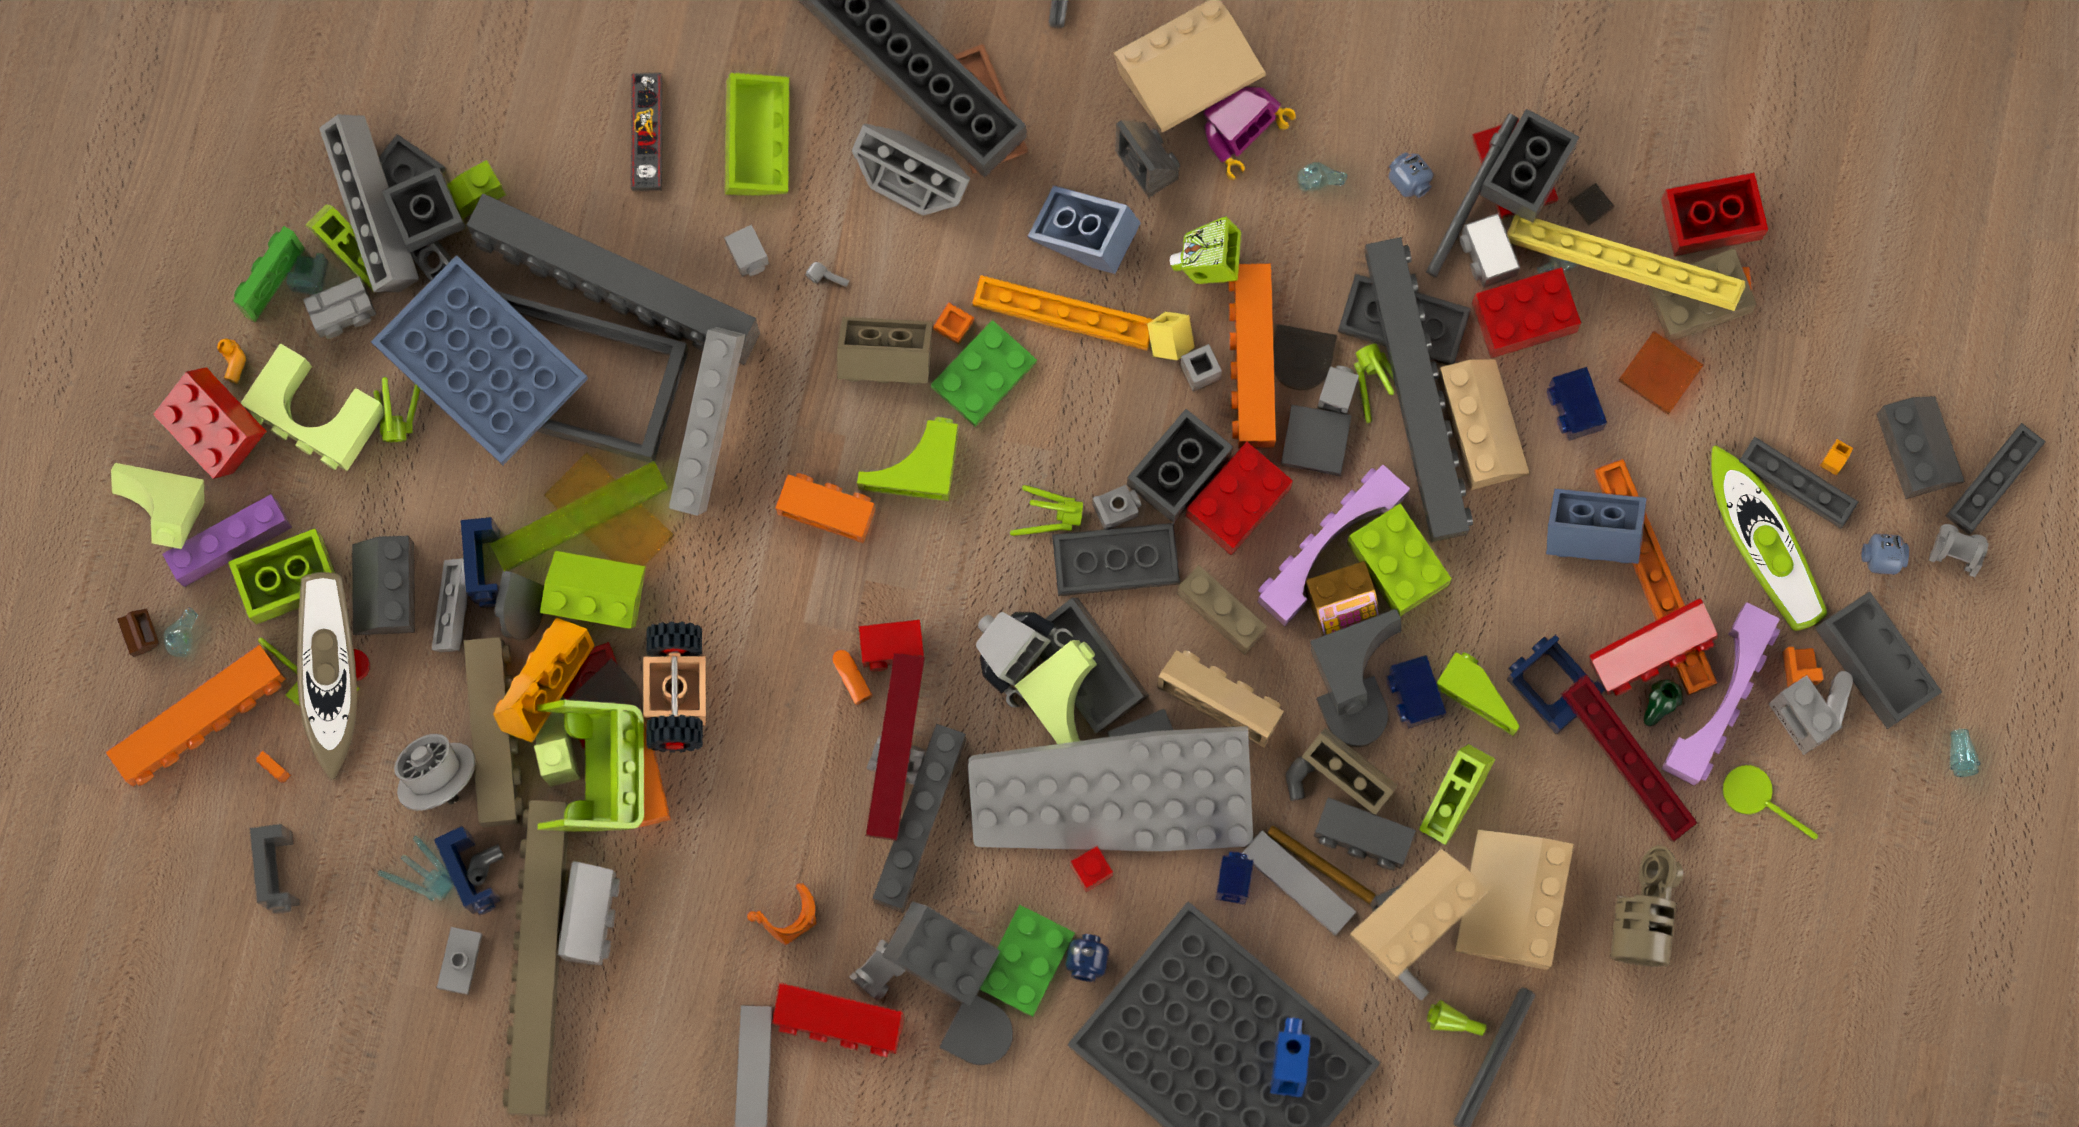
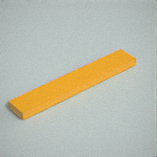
M980 275L972 303L975 307L1147 351L1150 343L1148 323L1154 320Z

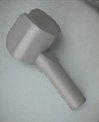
M819 262L812 263L805 273L806 277L815 283H818L822 277L847 287L849 280L831 273Z

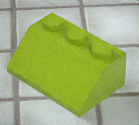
M555 551L544 584L540 613L629 629L636 627L646 566Z

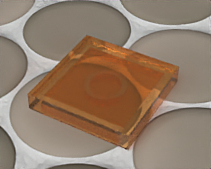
M1653 331L1618 381L1669 415L1704 365Z

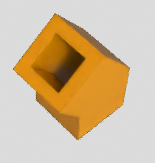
M1836 439L1821 462L1820 467L1837 475L1849 458L1853 448Z

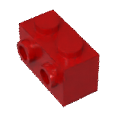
M920 619L859 626L863 667H869L870 671L887 670L888 665L893 663L894 653L924 657Z

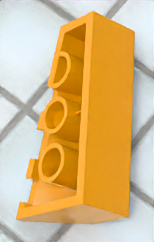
M556 617L552 625L544 631L541 642L535 651L529 654L526 665L520 674L513 679L511 687L503 700H500L495 707L493 716L501 731L531 743L533 742L552 713L537 711V705L556 702L561 699L595 646L587 628Z

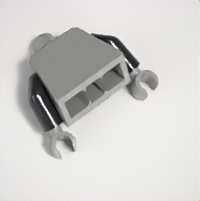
M1016 611L1011 616L1001 612L995 619L991 615H986L979 621L978 628L983 634L976 642V647L981 653L979 659L982 675L1000 693L1004 692L1007 695L1006 701L1009 706L1014 708L1020 707L1013 700V695L1018 693L1021 698L1023 696L1017 689H1013L1010 684L1014 686L1022 679L1051 640L1047 638L1049 635L1054 638V642L1060 647L1065 646L1058 639L1061 633H1067L1071 637L1073 635L1067 629L1058 630L1054 628V623L1035 612Z

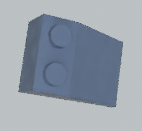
M1053 185L1028 238L1086 266L1116 274L1141 222L1128 205Z

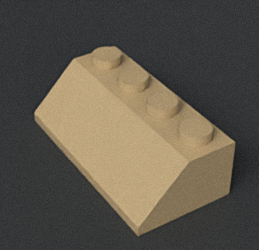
M1466 360L1440 367L1438 382L1444 394L1446 409L1470 490L1529 475L1528 466L1496 360Z
M1176 650L1161 671L1157 687L1227 727L1248 726V738L1258 745L1265 747L1283 716L1284 711L1279 709L1281 705L1270 697L1265 696L1262 699L1253 694L1254 689L1244 682L1238 681L1235 684L1226 679L1227 674L1215 666L1205 667L1199 663L1200 658L1193 653L1184 650L1182 654Z
M1440 849L1361 923L1350 936L1394 981L1471 909L1488 890L1465 866Z

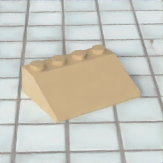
M1208 0L1114 52L1120 76L1162 133L1266 76L1264 69L1232 15L1220 0Z
M1477 830L1470 872L1488 892L1461 917L1455 952L1548 970L1552 966L1573 844L1541 837Z

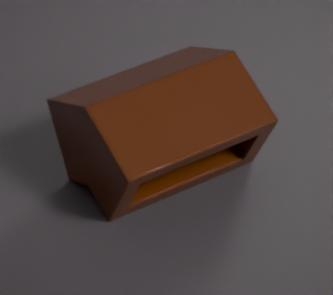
M147 608L131 611L126 616L117 619L131 656L136 657L152 651L159 644Z

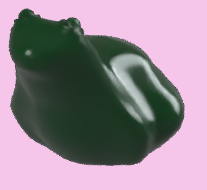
M1669 679L1657 681L1651 686L1652 691L1649 694L1648 706L1643 717L1646 726L1656 725L1664 716L1673 712L1676 707L1682 704L1683 696L1680 686Z

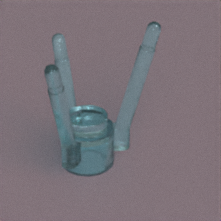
M414 836L413 841L439 872L433 869L429 873L406 855H402L401 860L425 878L423 885L426 888L383 870H379L377 874L389 881L418 892L431 901L435 897L442 901L453 888V881L448 870L418 836Z

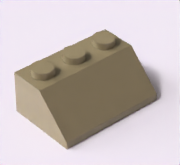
M842 317L837 346V379H846L852 382L859 380H872L879 383L906 382L911 385L928 383L933 321Z

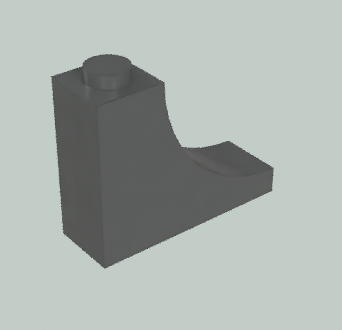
M1397 609L1310 641L1311 654L1339 716L1345 713L1348 715L1355 714L1361 711L1364 706H1367V692L1363 682L1365 668L1374 651L1388 638L1401 632V618Z

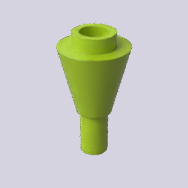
M1439 1000L1436 1005L1432 1004L1427 1014V1022L1430 1023L1431 1030L1467 1031L1483 1036L1486 1029V1024L1468 1019L1467 1016L1442 1000Z

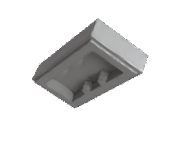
M451 927L437 984L438 989L469 995L483 936L482 933Z

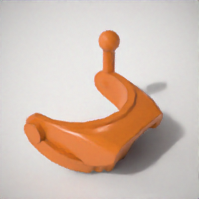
M803 883L796 885L802 900V910L798 919L792 925L785 928H776L769 923L761 911L749 912L747 919L750 922L757 921L759 924L762 923L766 930L784 945L789 944L816 925L815 901L811 892Z

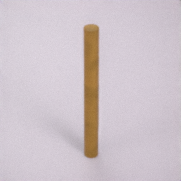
M1272 825L1267 832V835L1369 905L1376 896L1374 892L1276 826Z

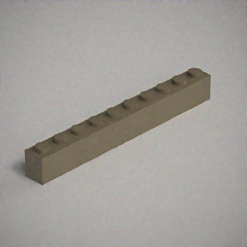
M529 800V808H524L522 822L523 827H527V837L521 840L520 856L525 858L524 870L519 871L518 888L523 889L522 901H517L516 919L521 920L520 932H515L514 951H518V963H513L511 975L512 982H516V993L511 994L509 1011L514 1013L513 1026H508L507 1044L512 1045L511 1057H506L505 1076H510L509 1089H504L503 1108H507V1113L510 1115L549 1117L560 960L558 950L562 931L568 831L537 830V823L563 820L564 812L568 805L567 802Z

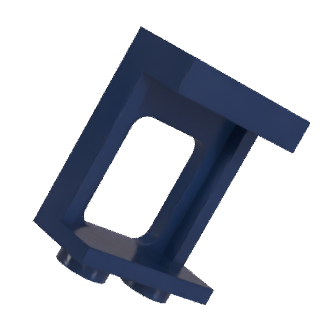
M492 517L461 520L466 593L474 604H479L481 608L495 607L499 586L497 583L486 584L483 544L501 542L500 529Z
M1556 634L1550 640L1543 637L1531 648L1535 653L1527 660L1522 656L1509 667L1512 673L1507 678V681L1554 733L1558 734L1577 715L1563 697L1559 698L1552 705L1546 704L1523 678V673L1544 655L1551 656L1572 679L1573 683L1583 675H1587L1558 643L1559 638ZM1598 680L1595 683L1593 682L1599 692L1603 694L1606 689Z
M461 826L435 838V844L463 906L472 914L478 912L479 915H484L496 908L495 904L501 901L499 895L491 888L477 894L474 885L467 878V869L459 854L476 846L471 833Z

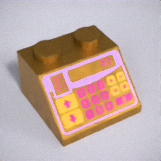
M1365 561L1306 580L1304 588L1321 637L1380 615L1375 589Z

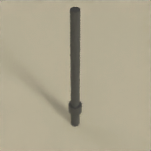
M1508 113L1499 132L1494 133L1489 143L1491 147L1426 270L1427 274L1437 277L1481 193L1483 182L1519 120L1515 115Z

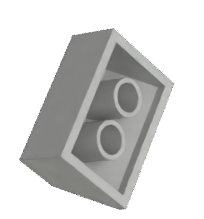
M572 861L558 955L563 960L602 966L603 958H609L611 940H606L608 928H613L616 913L615 909H611L613 897H618L620 889V879L616 878V873L613 870Z

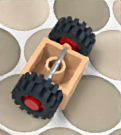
M674 621L667 624L664 622L659 623V625L652 624L651 627L648 626L646 629V653L651 657H643L644 726H647V748H652L654 751L659 750V752L669 751V753H675V751L681 753L686 752V750L695 751V749L703 747V726H706L705 656H700L702 654V627L694 625V623H674Z

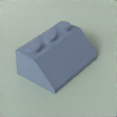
M1554 489L1548 522L1546 554L1559 557H1577L1589 560L1639 564L1646 498Z

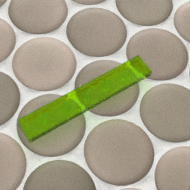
M652 461L490 545L503 571H509L669 488L655 461Z

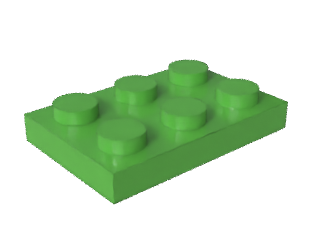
M283 226L280 232L277 231L272 235L268 243V250L263 257L260 256L256 259L251 268V275L246 282L243 281L239 284L234 293L235 299L233 302L243 315L254 323L305 250L296 234Z
M992 320L934 380L931 388L976 427L1037 363V359Z
M1019 905L997 948L1000 950V953L979 990L1033 1017L1075 932Z

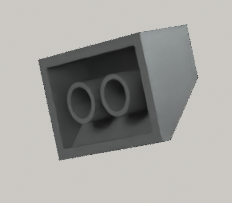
M1935 396L1912 397L1884 405L1876 415L1905 499L1965 482Z
M383 536L352 544L353 635L415 633L414 542L409 536Z

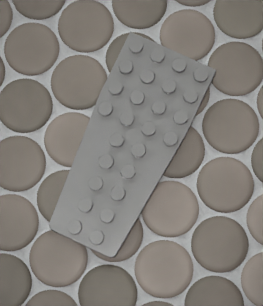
M1248 726L1152 731L971 756L968 760L973 842L977 847L1091 850L1098 846L1100 850L1175 851L1247 847L1250 843H1253Z

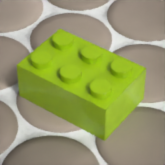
M1401 503L1349 535L1348 546L1359 562L1365 561L1371 580L1391 610L1397 609L1400 617L1448 587L1452 580Z
M315 528L228 562L248 617L256 625L299 608L300 585L303 576L317 572L335 573L322 535Z

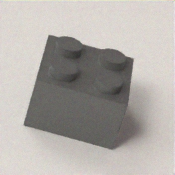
M438 167L382 191L404 243L410 252L466 229L444 176Z

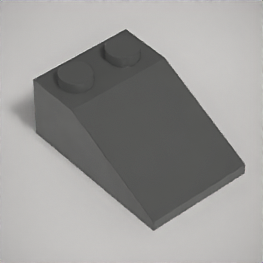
M1120 120L1116 123L1115 151L1144 193L1150 198L1178 180L1180 164L1172 152L1167 154L1161 145L1163 140L1155 128L1150 130L1145 122Z

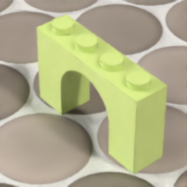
M280 343L241 404L260 425L265 422L272 426L270 431L281 439L286 440L289 436L297 441L295 446L303 452L311 455L314 451L321 455L320 461L328 467L336 470L339 466L348 471L385 415L384 406L379 401L355 388L340 412L329 423L312 428L295 423L291 415L292 398L312 366L306 358Z

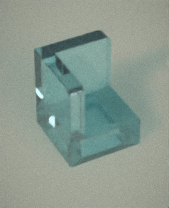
M317 253L316 258L297 257L295 271L288 272L286 282L291 291L314 295L322 292L328 264L324 254Z

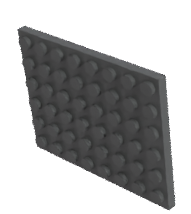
M1189 901L1067 1044V1046L1163 1127H1329L1381 1064V1062ZM1287 1018L1304 1020L1303 1034L1310 1036L1307 1078L1302 1097L1270 1093L1276 1041L1279 1032L1285 1031Z

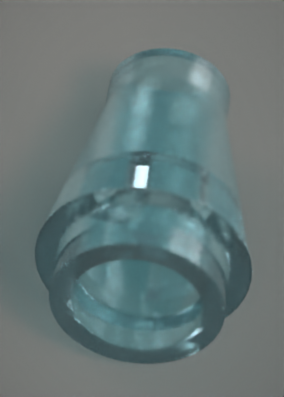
M1959 729L1950 733V769L1953 770L1954 776L1968 777L1979 773L1978 766L1981 765V762L1971 741L1969 730Z

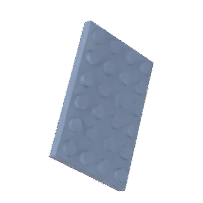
M457 255L371 341L384 356L502 466L588 380L587 375Z

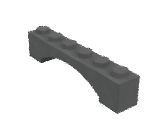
M936 724L900 822L898 839L892 843L872 898L874 903L901 913L904 912L936 816L966 742L965 733Z

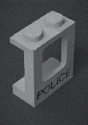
M1807 675L1783 690L1769 703V706L1803 755L1831 738L1830 735L1843 727Z

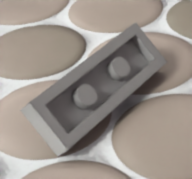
M463 558L444 560L431 649L437 652L460 651L468 596L466 593Z

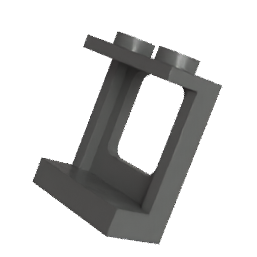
M282 824L250 828L257 903L267 908V910H273L274 914L291 912V907L300 906V901L289 892L280 893L275 847L293 845V832Z

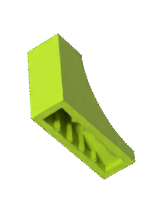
M936 417L935 421L927 420L922 439L913 452L904 460L883 470L858 472V490L949 501L958 438V424L953 423L952 419Z

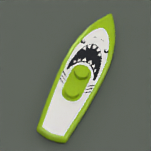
M1713 446L1711 458L1713 488L1720 513L1735 545L1791 629L1798 631L1814 626L1826 617L1828 612L1809 565L1785 515L1764 483L1747 466L1719 446Z

